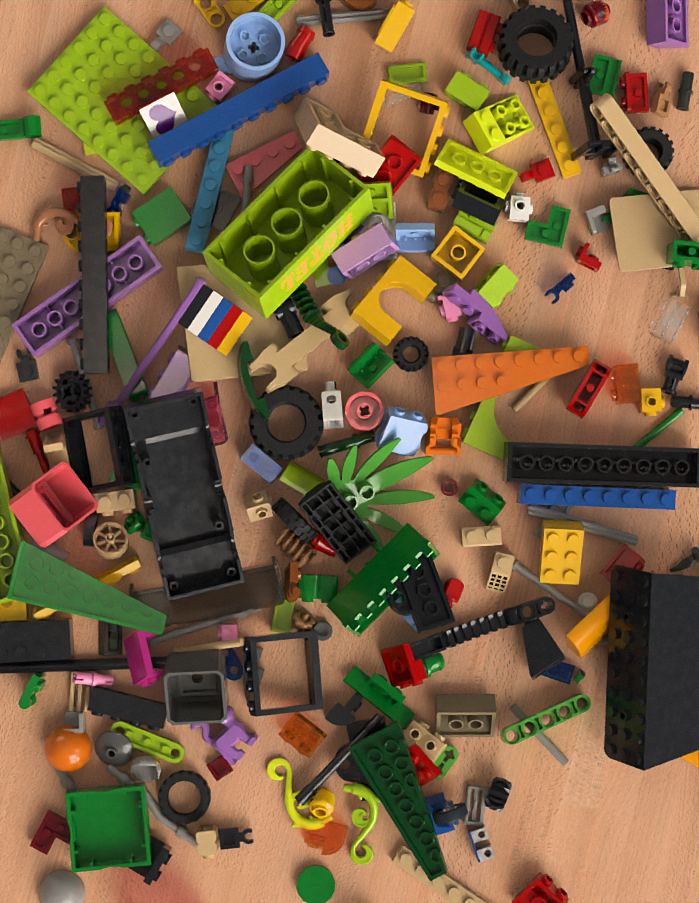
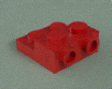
M409 643L380 650L391 686H400V689L411 686V684L412 687L423 684V679L427 678L425 668L421 659L414 660L413 651Z
M539 872L527 883L526 888L512 900V903H568L569 898H567L568 894L563 888L560 887L558 889L553 884V879L548 874L543 875Z

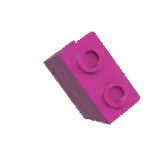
M137 630L123 640L133 686L153 685L152 682L159 681V677L164 675V670H153L147 641L155 637L156 633Z

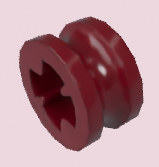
M446 479L442 482L441 491L444 495L453 496L458 492L459 487L455 480ZM447 482L449 484L453 483L455 485V487H453V489H455L453 492L445 491L444 488H446V486L444 485Z

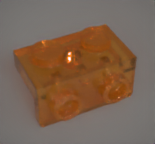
M295 712L278 734L286 743L292 745L301 755L307 758L312 756L313 752L327 736L325 732L299 712Z

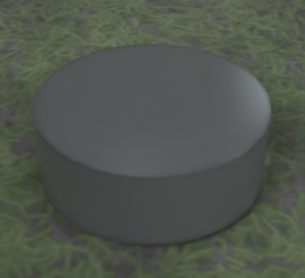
M326 621L316 623L313 630L318 632V640L320 641L328 640L333 632L332 626Z

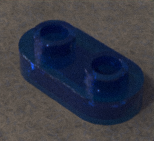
M226 648L229 652L226 659L227 678L233 681L238 680L243 675V665L234 648ZM231 667H237L238 672L233 674L230 670Z

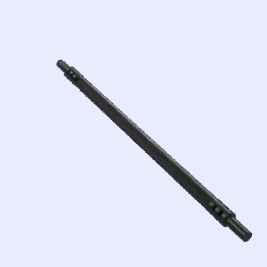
M166 656L151 657L153 668H165ZM225 656L226 664H228V656ZM127 658L0 663V674L129 669Z

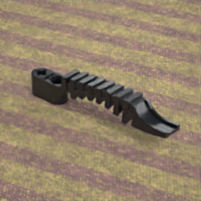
M538 597L409 643L413 651L414 660L464 643L463 641H470L472 638L480 637V635L496 632L499 628L505 629L508 628L507 626H513L548 615L554 611L555 602L550 597ZM544 602H548L546 609L541 608ZM526 606L531 610L528 617H524L522 614V610Z

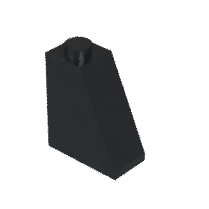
M539 618L525 622V626L522 627L529 674L532 680H535L565 660L564 654Z

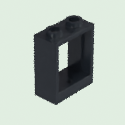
M460 179L451 196L454 199L451 207L494 226L509 192L505 199L464 179Z

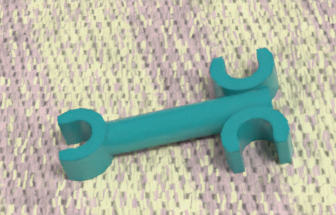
M475 47L466 53V59H471L474 65H477V63L503 85L508 84L512 79L508 74L501 72L484 59L485 55L477 52Z

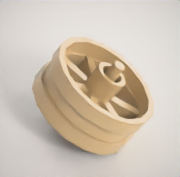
M116 522L101 524L93 534L95 551L105 559L113 560L120 558L128 549L129 540L126 529ZM112 529H116L118 532L114 535ZM104 530H109V533H107L106 535L102 532ZM122 533L124 534L125 540L117 539ZM98 536H100V537H102L103 539H105L104 541H100V542H97V543H96V540H97V537H98ZM107 544L105 551L99 549V546ZM116 544H124L121 549H118ZM114 548L115 552L112 553L108 552L109 549Z

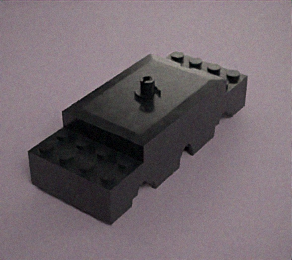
M197 387L121 405L154 552L167 600L179 599L245 582L235 545L234 529L228 502L222 486V475L216 448L209 428L203 391Z

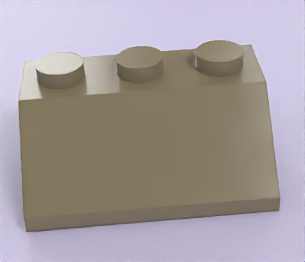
M436 694V732L443 737H494L496 722L495 694Z

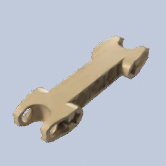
M351 288L334 295L319 308L324 314V320L341 330L346 336L350 335L359 326L350 317L352 312L346 307V300L353 293ZM311 325L282 349L275 342L269 345L248 367L250 373L260 368H267L271 371L273 381L264 389L269 394L285 386L295 378L299 371L294 365L328 340L331 334Z

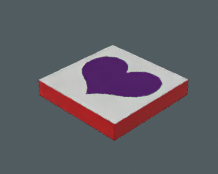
M173 90L138 108L153 139L188 121Z

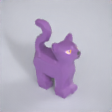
M228 705L227 719L221 723L225 725V728L215 737L209 735L210 727L208 723L191 724L190 728L194 730L200 726L202 728V739L217 751H220L222 756L232 765H235L245 754V751L242 749L238 750L234 746L236 742L241 740L247 745L252 746L257 740L258 735L256 733L250 734L242 722L234 718L233 708Z

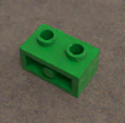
M671 241L667 245L666 264L672 265L673 268H684V266L691 267L692 270H699V242Z

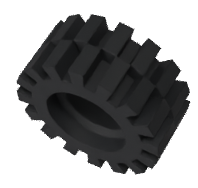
M404 337L396 344L393 357L396 365L401 370L416 372L428 360V347L418 337ZM407 347H414L418 351V358L413 362L407 361L403 356V352Z

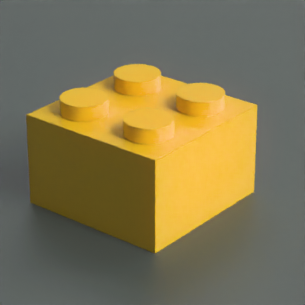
M454 225L433 252L430 259L461 282L486 248Z

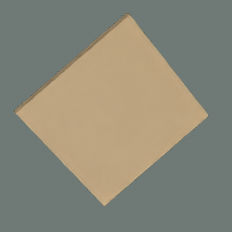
M207 264L176 267L180 303H182L196 282V277H202L205 279L207 286L253 317L227 356L184 327L191 383L239 378L238 354L240 345L244 341H248L253 357L250 363H246L248 368L261 352L275 342L282 349L295 339H288L281 322L275 317L276 313L273 312L265 319L213 276ZM296 308V315L301 323L300 310ZM306 357L294 365L299 372L308 370ZM260 368L252 373L249 371L250 377L272 375L271 371L267 368Z

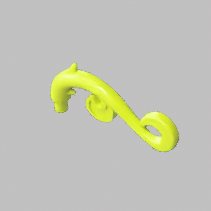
M273 758L267 765V774L271 779L277 781L283 779V775L280 776L275 772L278 765H283L287 771L284 800L288 815L295 822L291 827L307 830H318L325 827L326 823L333 820L331 814L324 818H316L310 815V819H307L297 812L294 801L296 800L295 796L300 790L292 793L291 766L284 758ZM309 800L303 806L299 804L297 808L305 809L309 805Z

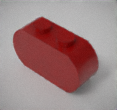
M594 359L569 399L565 409L582 419L590 409L612 368Z

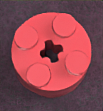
M363 391L352 395L345 406L347 422L351 427L359 431L373 430L381 423L384 415L382 401L372 392ZM368 407V413L370 414L368 416H361L359 409Z

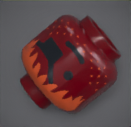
M595 0L583 6L580 16L586 26L595 28L608 22L611 11L608 4L602 0Z

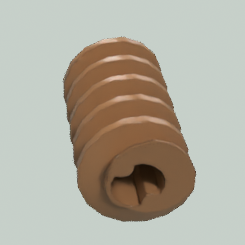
M287 527L276 538L277 540L274 545L279 546L282 544L280 551L288 550L286 557L288 558L293 555L291 562L298 561V568L304 567L317 553L311 555L312 548L305 549L307 544L305 542L300 544L301 539L299 537L294 538L295 533H289L290 528Z

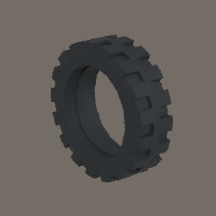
M281 497L271 507L280 519L306 544L318 535L316 530L284 498Z
M190 770L172 773L162 783L158 793V804L162 813L170 821H174L177 824H190L191 822L198 821L206 813L211 801V791L207 781L200 774ZM188 781L195 784L199 789L201 800L199 806L194 811L179 813L170 805L168 799L169 791L177 782Z

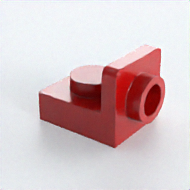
M586 243L584 247L580 245L575 254L578 257L576 263L597 273L602 265L599 262V258L592 254H585L590 245L589 243Z

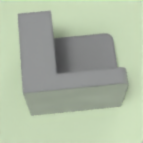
M604 205L587 210L583 214L591 236L609 229L608 223L602 222L606 213Z
M66 711V725H74L79 728L64 729V731L85 732L86 712Z

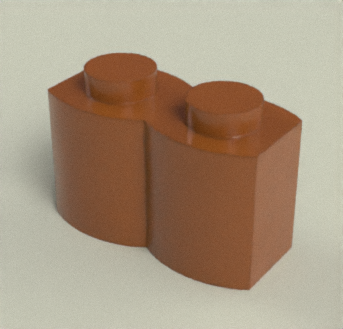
M442 169L436 172L432 183V190L427 201L428 210L437 213L444 211L448 201V192L453 183V174Z

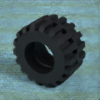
M652 126L650 129L647 127H643L641 130L638 129L637 132L643 141L657 148L659 153L658 162L666 170L674 157L672 156L674 153V148H672L673 141H669V135L667 133L664 135L662 129L655 130V127ZM626 162V165H625V166H626L627 169H629L630 166H629L628 163Z

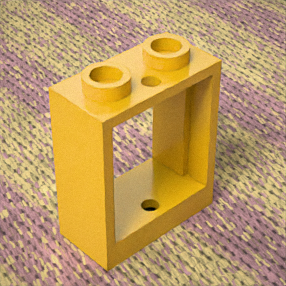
M396 0L375 35L374 43L392 52L415 13V10L412 9L413 4L406 0Z

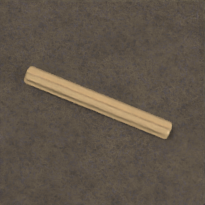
M39 138L33 140L31 147L84 176L104 175L106 178V188L112 191L118 188V180Z

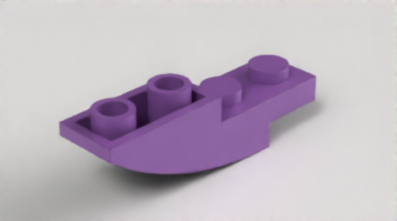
M457 283L444 288L442 294L451 303L458 306L464 314L470 316L467 323L475 331L481 333L494 345L507 341L508 336L497 314L475 289L465 291Z

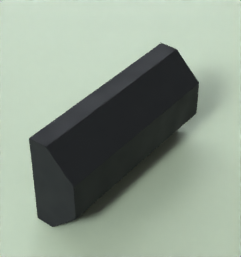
M330 480L315 486L298 503L345 564L377 542L373 534Z

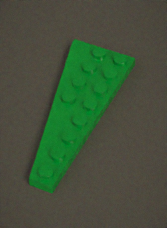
M20 542L7 599L163 635L167 618L166 614L27 542Z

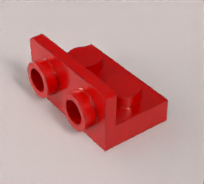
M624 543L600 571V574L611 582L613 566L622 565L643 570L646 561Z

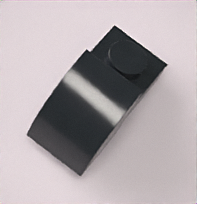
M356 692L345 706L337 702L327 713L325 719L338 726L350 724L355 720V716L351 711L356 712L363 704L361 702L362 696Z

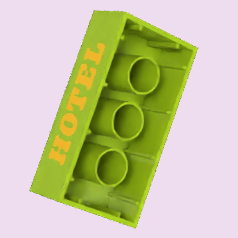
M307 147L202 252L210 273L267 319L374 211L370 189L337 162L326 158L323 152L319 150L312 151Z

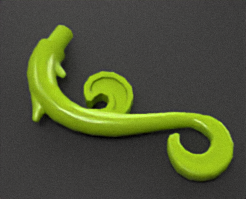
M344 783L343 791L353 792V794L359 796L360 800L364 798L369 804L370 814L367 819L362 817L367 815V811L362 807L354 809L352 813L353 824L363 829L351 845L350 857L356 864L365 865L373 859L374 851L369 844L363 843L362 847L366 850V853L363 856H359L356 853V847L374 827L379 814L378 803H381V801L369 787L363 784Z

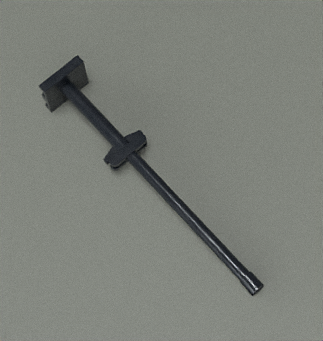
M562 0L566 22L570 24L571 32H573L574 36L572 53L576 73L570 77L569 82L571 85L575 84L573 86L574 89H579L589 139L588 142L570 154L571 160L576 161L581 156H585V160H593L598 155H602V158L606 159L618 151V149L611 140L600 139L597 120L589 108L593 103L590 81L595 73V68L585 67L572 0Z

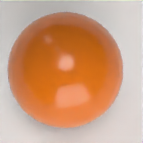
M64 725L56 728L50 733L45 743V755L52 767L62 772H74L81 769L89 761L92 753V743L86 732L64 731V729L79 728L74 725Z

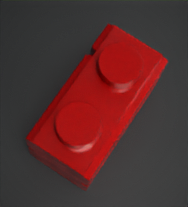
M479 10L466 50L469 51L475 47L476 51L484 54L485 57H488L489 52L493 53L497 43L494 41L495 35H500V30L502 29L503 24L500 23L502 17Z

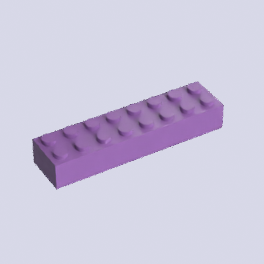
M140 235L108 257L109 308L164 270ZM82 275L11 324L35 358H39L80 329L79 321L83 319V311L79 310V299H82V291H79V279H82Z

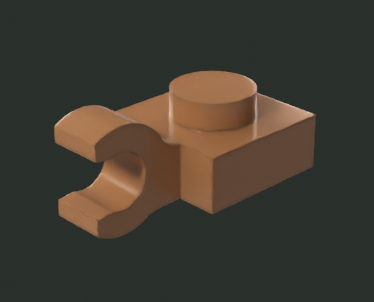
M657 82L655 88L658 93H654L650 112L661 118H668L672 101L669 98L672 84L665 82L664 86L663 83Z

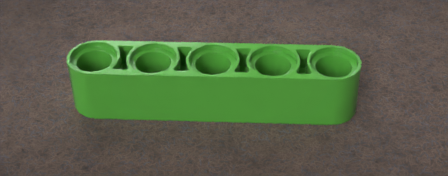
M573 695L504 727L500 732V738L506 744H517L586 712L591 707V700L587 695ZM579 698H583L585 702L582 708H578L576 704ZM561 706L567 708V714L563 717L559 714ZM544 714H548L550 718L549 723L546 725L541 721ZM526 722L532 724V730L529 733L524 731ZM509 730H512L515 734L514 739L508 741L506 738V733Z

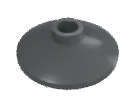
M107 731L97 738L95 751L99 759L105 764L123 766L133 756V745L124 734L117 731Z

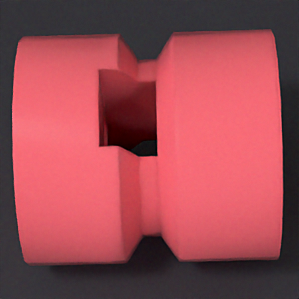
M53 397L30 406L33 416L38 418L36 424L40 432L63 424L60 413L55 411L57 405Z

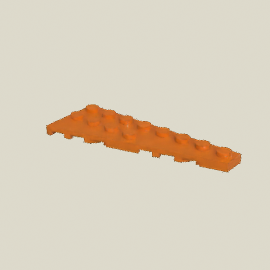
M588 346L431 357L435 415H441L589 366Z

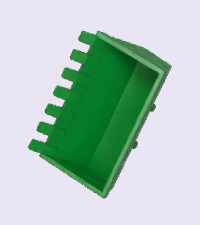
M409 523L381 550L373 544L372 547L378 553L369 562L367 561L364 564V568L357 575L349 569L347 572L353 579L326 605L342 622V625L358 637L389 607L386 592L388 591L390 594H393L397 590L393 583L398 578L404 582L409 577L405 571L410 566L416 570L421 565V562L418 560L423 553L426 557L431 555L433 561L440 555L436 548ZM399 594L393 595L394 601L399 596Z

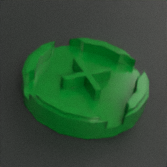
M311 865L300 872L296 888L303 901L307 903H326L335 891V879L328 868Z

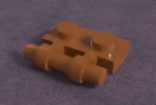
M290 562L284 572V589H286V600L289 603H294L301 594L300 589L297 587L298 580L301 579V568H298V562Z

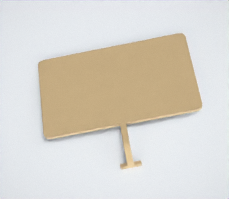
M699 189L680 191L699 218ZM650 194L611 198L609 200V209L619 270L621 272L672 267V265L666 264L667 245L673 240L682 239ZM678 268L681 285L680 294L672 295L671 299L688 297V294H685L684 268Z

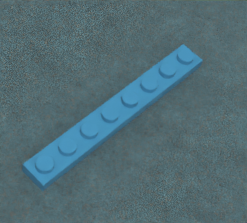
M233 130L226 132L223 138L211 141L185 250L201 254L205 250L235 132Z

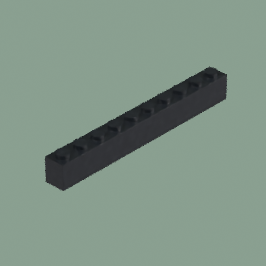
M104 175L80 176V182H77V193H80L81 200L77 202L78 213H81V221H78V232L81 233V240H78V251L82 253V260L78 261L79 272H82V279H79V291H82V299H79V310L83 311V319L79 321L80 331H83V338H80V350H83V358H80V368L84 370L85 374H110L106 178Z

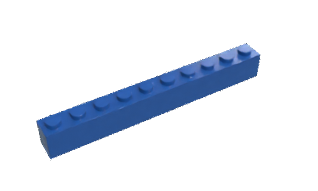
M317 52L149 141L148 149L159 168L163 166L168 167L176 159L189 156L196 148L202 149L206 147L213 139L219 140L223 138L226 132L240 129L243 123L257 120L260 114L274 111L277 105L291 102L294 96L306 94L311 90V87L323 85L329 78V70Z

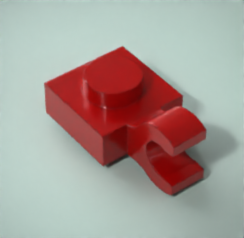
M549 158L531 164V170L519 175L522 183L535 178L536 184L556 176Z

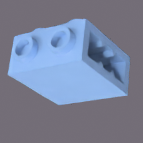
M387 406L374 438L377 449L391 440L400 437L402 440L392 452L401 456L408 455L414 457L416 450H419L423 434L427 432L428 423L424 414L419 411L411 412L398 406Z

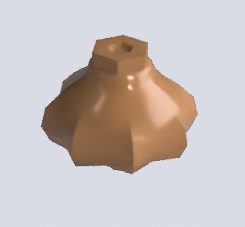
M296 610L292 616L295 629L298 631L304 629L311 630L315 624L312 614L305 610Z

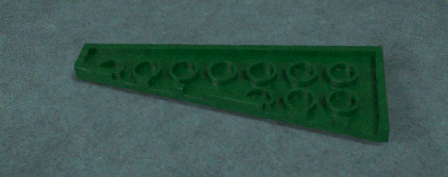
M396 720L350 745L348 749L428 879L432 881L446 874L448 868L399 720Z

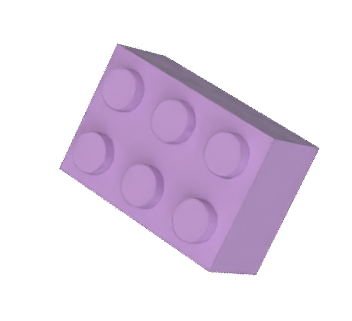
M381 222L370 225L367 228L368 231L363 234H356L349 243L339 245L331 253L341 273L350 280L400 249L390 231Z

